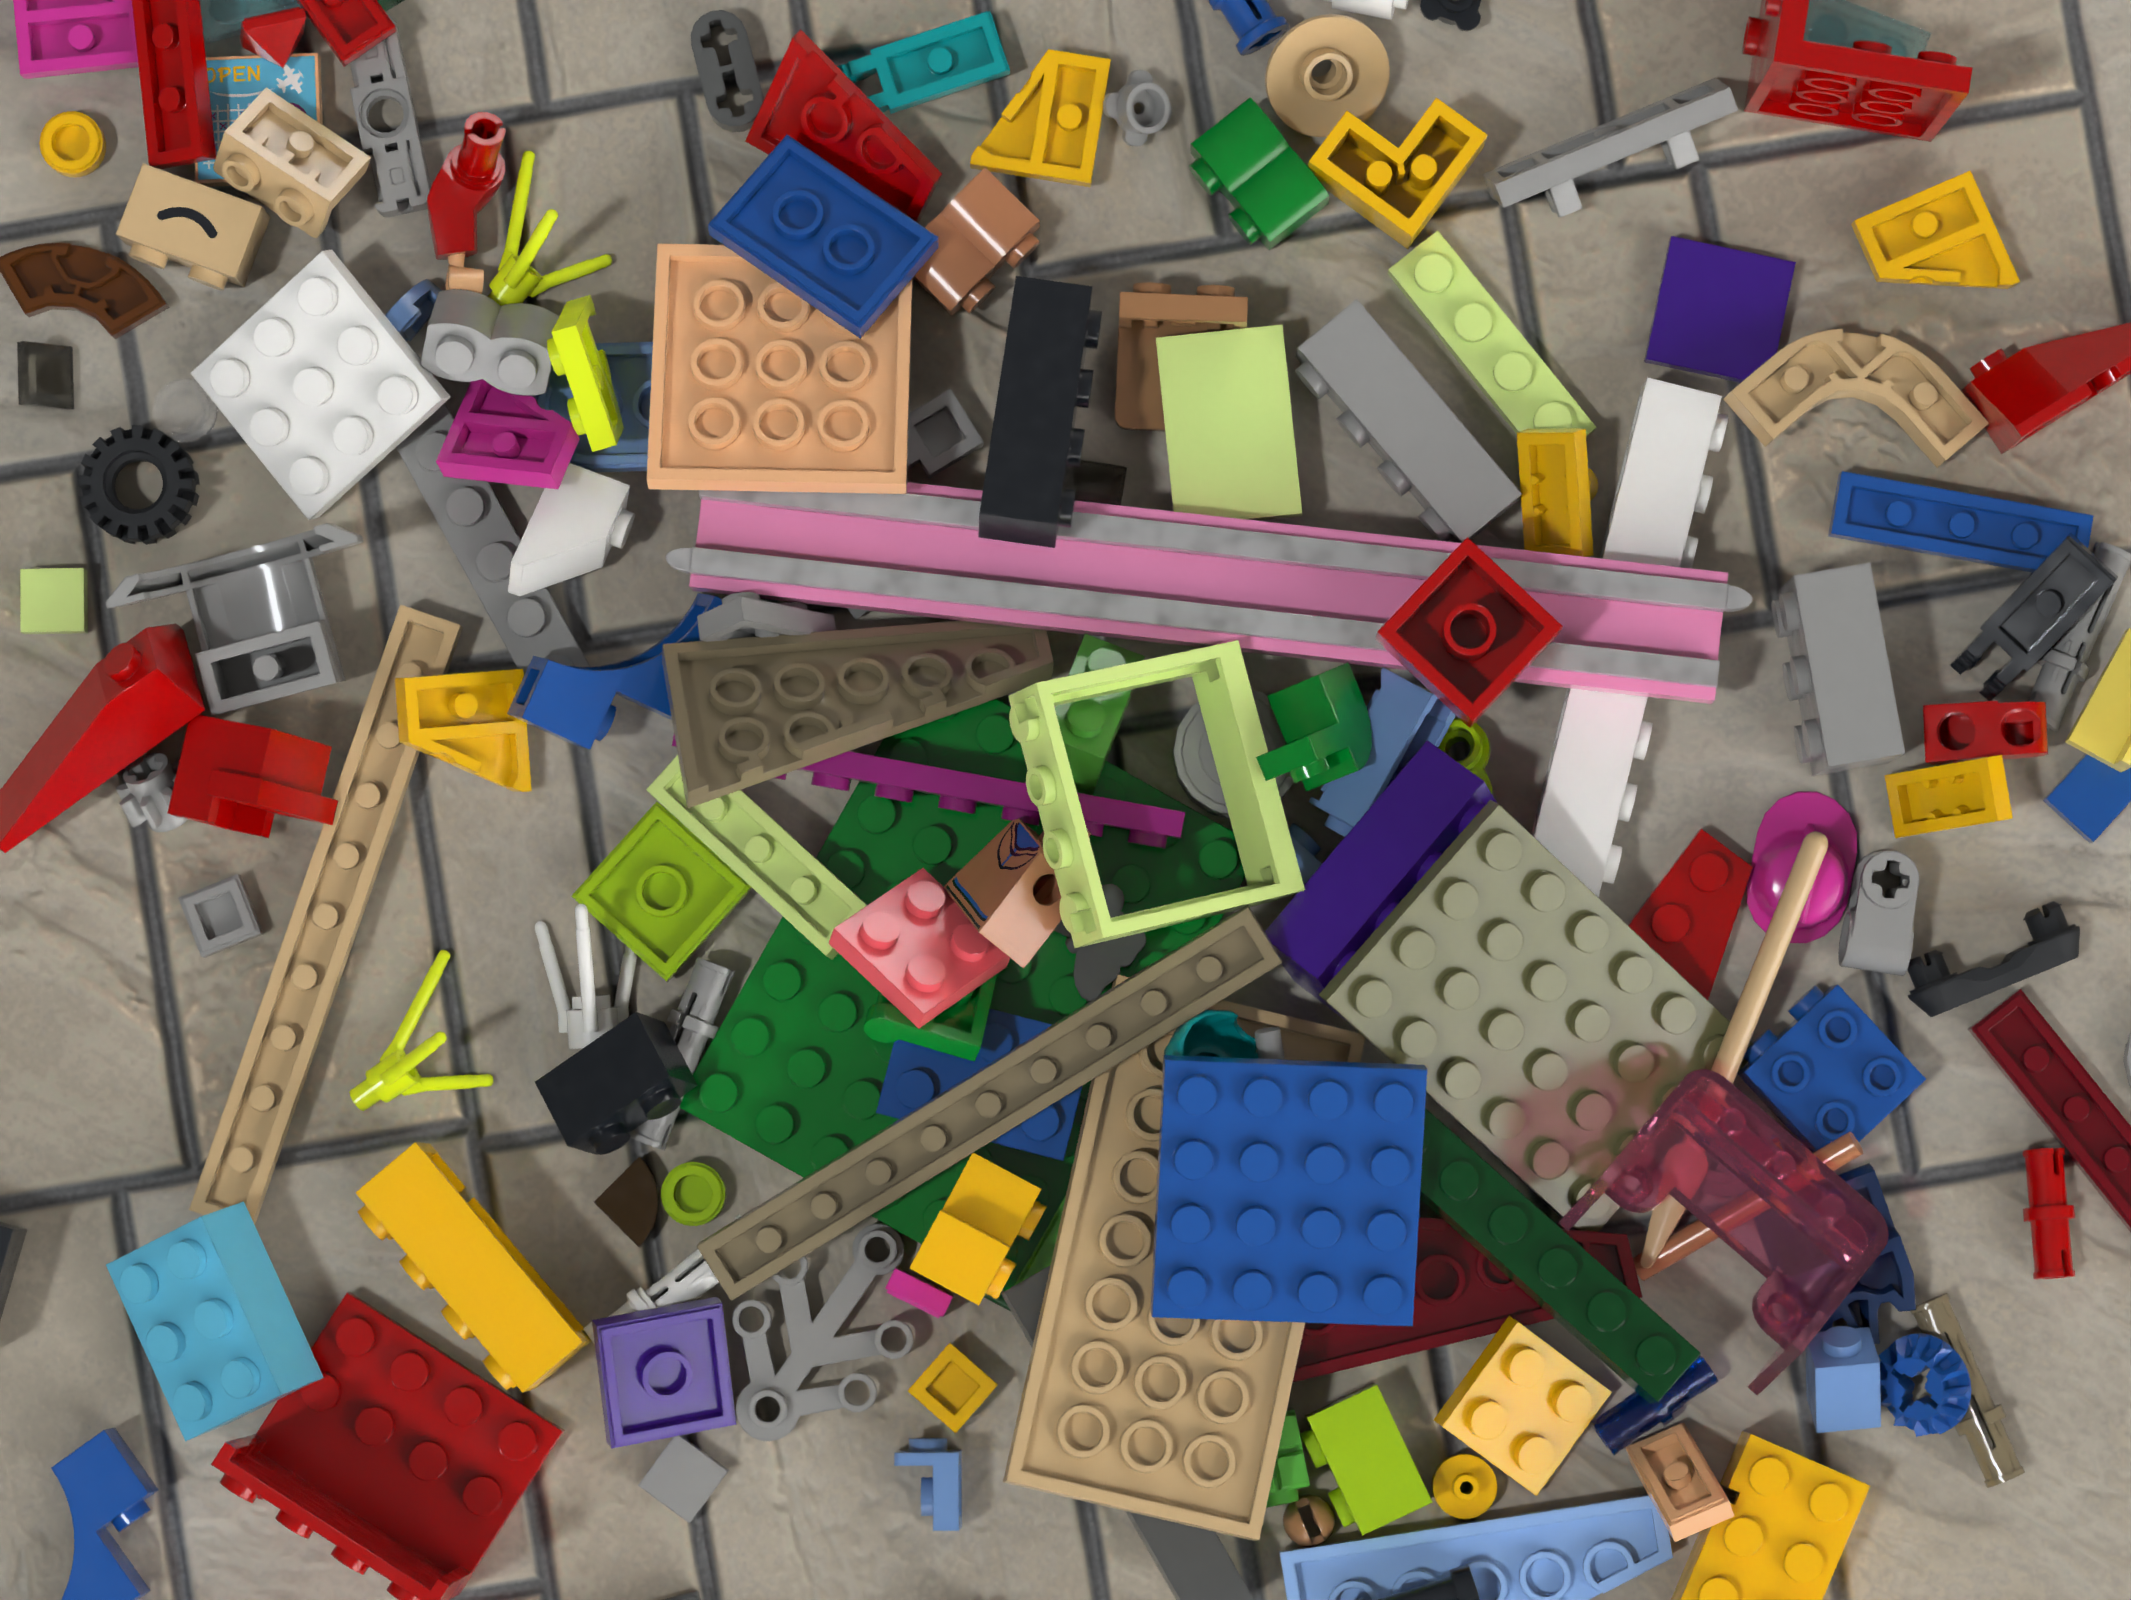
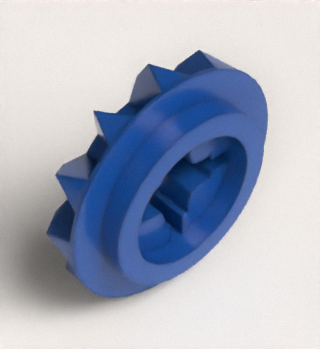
M1908 1334L1895 1340L1878 1355L1881 1359V1406L1887 1407L1895 1417L1894 1426H1906L1914 1430L1916 1437L1928 1434H1942L1952 1429L1963 1419L1970 1405L1971 1381L1962 1358L1948 1343L1929 1334ZM1930 1368L1926 1376L1928 1380L1925 1383V1389L1930 1395H1926L1914 1402L1912 1400L1914 1396L1912 1392L1915 1384L1909 1377L1913 1378Z

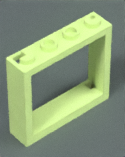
M1238 640L1042 681L1008 696L1011 705L1009 713L1010 727L1016 740L1021 743L1028 770L1026 774L1027 792L1039 811L1044 830V856L1049 866L1055 872L1061 895L1060 916L1066 930L1071 933L1074 948L1240 910L1247 905L1252 907L1277 901L1305 890L1276 779L1265 780L1256 758L1268 752ZM1192 677L1248 886L1110 918L1054 706Z

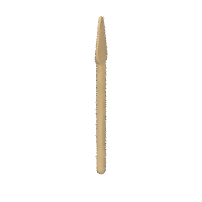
M1810 832L1803 839L1682 1142L1672 1146L1665 1155L1640 1262L1644 1268H1651L1708 1174L1710 1162L1706 1149L1828 849V839L1821 832Z

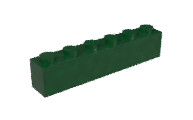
M1425 1108L1420 1199L1650 1404L1659 1402L1701 1353Z

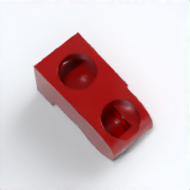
M1999 701L1923 705L1925 763L1940 766L2002 755L2003 759L2048 755L2046 702L1999 703Z

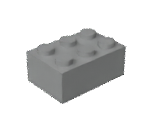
M1871 562L1794 575L1779 589V599L1772 600L1771 607L1777 637L1788 638L1791 658L1790 662L1783 663V677L1789 701L1799 699L1802 725L1794 726L1795 745L1801 764L1810 762L1812 776L1888 764L1904 755L1905 749Z

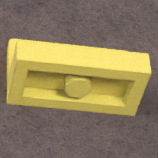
M2130 628L2125 630L2065 740L2067 744L2120 773L2131 768Z

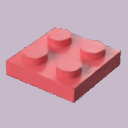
M924 868L836 926L829 940V944L918 1029L1007 967L1010 960L1009 956L977 931L944 887Z

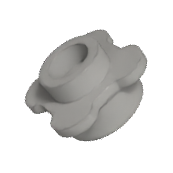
M1144 70L1132 71L1128 75L1127 84L1118 92L1108 93L1103 101L1105 115L1116 120L1123 130V141L1129 146L1145 144L1148 134L1162 129L1172 115V106L1168 95L1159 85L1153 83L1151 74ZM1137 102L1141 105L1139 114L1134 112V105Z

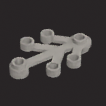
M873 1224L863 1228L857 1234L852 1247L855 1261L813 1322L804 1280L808 1272L806 1256L799 1259L801 1269L796 1277L786 1279L779 1273L772 1276L779 1283L791 1354L776 1375L766 1332L769 1330L772 1322L769 1308L758 1300L744 1301L735 1308L732 1315V1324L735 1331L743 1338L750 1383L741 1391L737 1399L736 1415L739 1424L748 1435L761 1441H775L788 1435L795 1428L800 1416L846 1408L852 1412H862L874 1404L877 1397L876 1384L871 1377L863 1373L848 1375L841 1381L840 1385L804 1390L797 1389L813 1367L877 1355L898 1359L905 1356L911 1350L914 1342L913 1332L906 1323L900 1320H889L876 1330L834 1337L875 1276L888 1274L900 1265L904 1256V1243L900 1234L895 1229L885 1224ZM874 1237H882L890 1245V1254L883 1262H874L866 1254V1245ZM750 1306L760 1309L764 1315L763 1326L755 1332L745 1330L740 1323L742 1311ZM898 1327L905 1332L907 1341L902 1350L891 1352L883 1346L882 1335L887 1328ZM861 1380L868 1385L870 1396L864 1404L855 1405L847 1400L845 1389L851 1381ZM769 1396L778 1401L780 1414L774 1421H764L757 1415L756 1405L762 1397Z

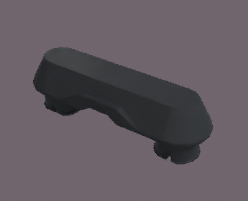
M2053 901L2042 906L2044 917L2039 908L2026 912L2023 920H2025L2033 941L2028 942L2029 946L2007 954L2001 964L1992 968L1977 967L1957 974V972L1950 974L1942 955L1943 952L1933 950L1925 953L1926 966L1920 956L1910 960L1907 969L1915 989L1909 991L1910 995H1908V998L1928 1016L1933 1017L2078 958L2080 927L2075 924L2069 926L2061 909V904Z

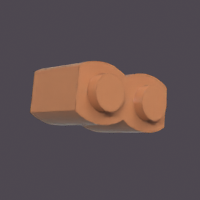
M984 168L925 227L938 237L939 248L916 273L913 279L951 316L962 307L970 314L996 288L989 280L993 274L1006 262L1015 269L1039 245L1040 241L1033 234L1040 228V220L987 168Z

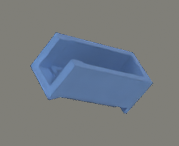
M1384 667L1381 670L1380 691L1375 690L1367 705L1372 730V747L1367 763L1362 769L1324 784L1321 788L1323 794L1320 800L1313 797L1309 800V803L1330 814L1324 826L1344 837L1427 740L1436 747H1439L1456 716L1434 694Z

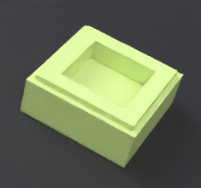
M85 568L20 569L21 633H88V570Z

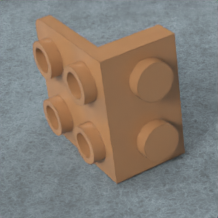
M1153 282L1133 284V292H1120L1115 399L1116 424L1124 430L1165 432L1156 338L1246 328L1248 297H1235V288L1222 285L1198 286L1196 295L1171 294V285Z

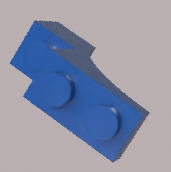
M698 593L683 619L667 636L643 653L624 661L603 666L576 667L562 665L550 659L533 656L507 714L575 746L589 750L595 739L601 741L606 736L613 723L616 707L611 705L615 694L672 720L662 664L663 644L701 641L697 616L722 605V599L714 595Z
M116 1428L105 1429L51 1467L66 1495L74 1528L73 1564L69 1581L61 1600H138L151 1591L107 1527L113 1524L117 1531L121 1532L146 1515L151 1509L145 1500L156 1493L158 1488Z

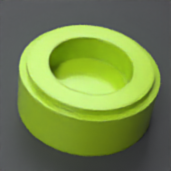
M687 1162L678 1165L668 1173L662 1184L661 1200L664 1209L673 1220L687 1226H700L711 1222L721 1213L726 1202V1186L721 1175L711 1166L699 1162Z

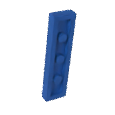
M1841 471L1837 480L1828 537L2033 572L2070 533L2088 548L2094 515Z

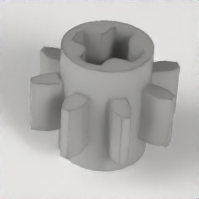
M150 753L139 757L125 769L123 774L125 784L117 786L116 790L122 800L119 804L132 827H136L146 821L152 831L167 832L178 828L188 820L167 814L180 759L170 764L164 754Z

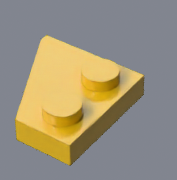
M1048 49L1031 72V77L1021 91L1015 94L1001 113V118L981 146L978 145L972 153L970 168L978 170L987 168L990 172L1091 187L1111 59Z
M1971 170L1858 218L1851 224L1876 282L2009 289L2020 282Z
M523 669L395 678L399 742L510 791H532L527 723L507 714L524 677Z

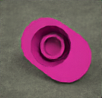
M1795 792L1779 799L1764 814L1757 831L1751 861L1753 868L1747 883V905L1753 920L1766 933L1803 839L1807 834L1814 831L1823 833L1828 839V849L1790 943H1809L1824 937L1839 923L1848 902L1856 862L1857 832L1849 813L1836 800L1818 792Z

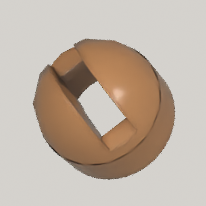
M1306 1494L1299 1496L1298 1501L1287 1505L1283 1514V1526L1289 1538L1296 1544L1304 1547L1318 1546L1331 1536L1335 1526V1517L1332 1508L1324 1499L1316 1495ZM1308 1504L1312 1510L1314 1521L1321 1534L1309 1538L1298 1512V1508Z

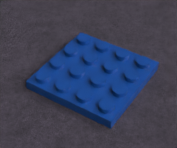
M1163 1055L1151 1293L1152 1317L1413 1326L1427 1068L1425 1065Z

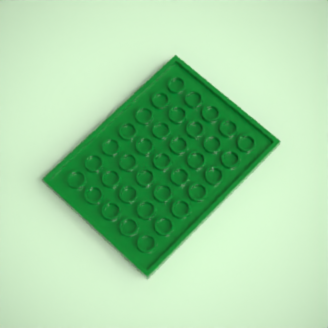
M997 699L884 738L874 754L877 757L1026 783L1028 771L1021 743L1016 740L1010 727L1009 713L1011 707ZM1105 762L1093 796L1185 812L1181 838L1168 837L1166 849L1128 842L1130 830L1105 825L1102 837L1091 836L1089 838L1101 885L1114 884L1123 891L1125 900L1121 912L1124 915L1240 887L1245 874L1233 831L1110 762ZM859 781L816 858L862 901L869 905L922 868L944 887L1011 821L1001 819L1003 807L977 803L976 814L938 808L939 795L914 791L912 803L874 796L876 784ZM1041 819L1039 826L1027 824L1039 835L1044 831ZM1225 913L1144 932L1146 936L1145 947L1138 953L1130 966L1120 967V975L1126 977L1133 976L1219 923ZM782 917L693 1074L698 1086L684 1095L679 1108L801 1177L808 1176L899 1120L876 1113L894 1042L883 1043L875 1041L867 1036L864 1031L867 1011L870 1006L876 1004L879 991L839 953L831 960L788 920ZM1053 931L1024 968L1010 958L1007 967L997 974L990 1009L1053 1025L1089 1003L1080 996L1075 986L1074 965L1076 954L1069 952L1065 944L1067 937ZM1113 982L1106 986L1102 994L1112 989ZM1091 1081L1082 1087L1064 1161L991 1142L974 1152L1040 1187L1042 1190L1036 1201L1047 1206L1030 1240L1028 1241L1017 1235L1005 1257L1016 1263V1266L1003 1291L1010 1289L1016 1283L1066 1196ZM971 1154L871 1216L922 1244L939 1211L943 1209Z

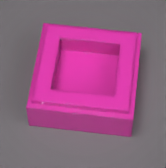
M898 1267L894 1269L885 1287L888 1289V1294L937 1318L945 1316L954 1298V1295Z

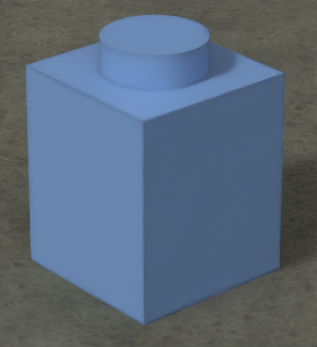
M1836 1326L1826 1331L1805 1333L1806 1395L1816 1432L1825 1433L1881 1427L1880 1361L1870 1328Z

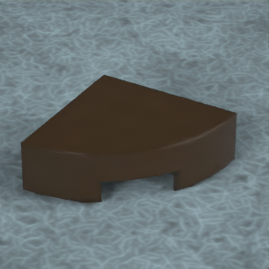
M638 1157L594 1201L638 1247H641L651 1235L655 1227L659 1205L655 1177L641 1157Z

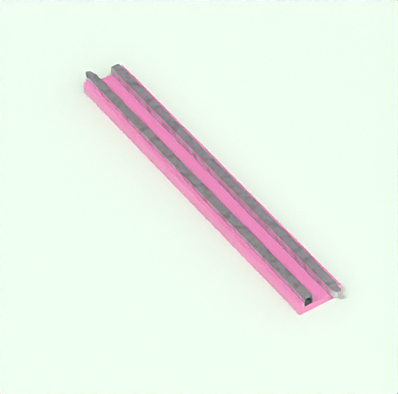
M907 482L906 494L699 490L701 506L696 547L672 550L666 555V561L675 570L691 574L689 587L692 591L727 595L753 592L759 594L761 599L1194 647H1208L1238 640L1241 652L1338 663L1348 662L1349 664L1407 670L1375 640L1377 631L1461 543L1075 501L1071 528L1059 526L1056 546L1051 548L979 538V512L983 490ZM1477 545L1563 626L1559 635L1514 682L1712 704L1715 701L1720 665L1718 654L1723 612L1743 610L1752 602V596L1746 590L1727 584L1728 572Z

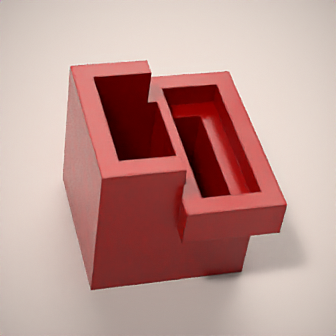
M198 715L188 722L167 814L230 831L265 838L270 836L275 814L333 825L338 800L321 796L332 746L272 728Z

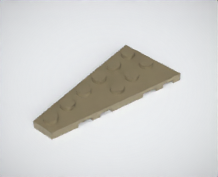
M949 621L811 632V634L803 635L784 634L776 637L760 638L758 636L733 638L723 641L663 644L662 664L687 809L1022 690L1035 683L1052 679L1054 660L1047 630L968 621Z

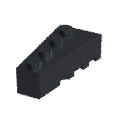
M1016 276L979 512V538L1055 548L1058 527L1071 528L1076 489L1066 488L1065 482L1068 466L1080 468L1085 429L1074 428L1077 407L1089 408L1094 370L1083 369L1086 348H1098L1103 312L1091 310L1093 286Z

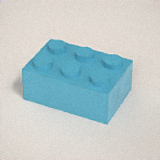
M244 1201L201 1216L106 1264L185 1442L225 1426L324 1378Z

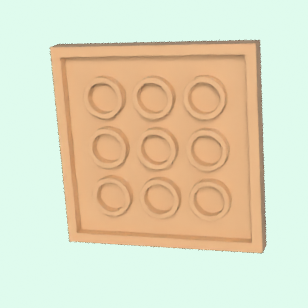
M657 244L647 459L648 489L906 494L913 278L860 339L724 245Z

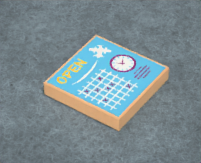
M318 53L292 54L284 68L258 55L206 58L216 156L226 129L265 88H268L323 125L321 57ZM215 159L195 163L196 183L207 187L231 186L214 171Z

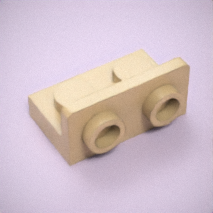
M265 88L224 132L213 169L233 188L247 193L277 213L289 225L298 227L313 238H318L326 228L332 209L366 173L371 157L268 88Z

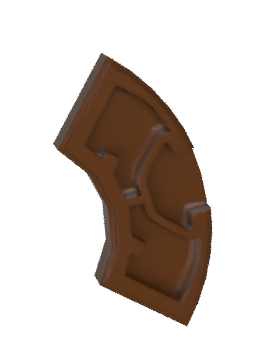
M45 243L23 247L0 257V272L23 312L28 317L52 309L79 311L99 321L114 339H117L170 308L159 291L134 267L116 256L96 249L71 245L70 243Z

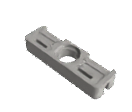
M390 15L388 16L396 26V32L350 63L355 86L350 88L359 135L363 151L367 155L373 154V156H370L378 200L383 202L375 204V208L383 217H393L426 210L427 197L431 189L399 31ZM383 99L394 100L403 108L404 118L401 125L389 133L378 132L369 124V112L372 106Z

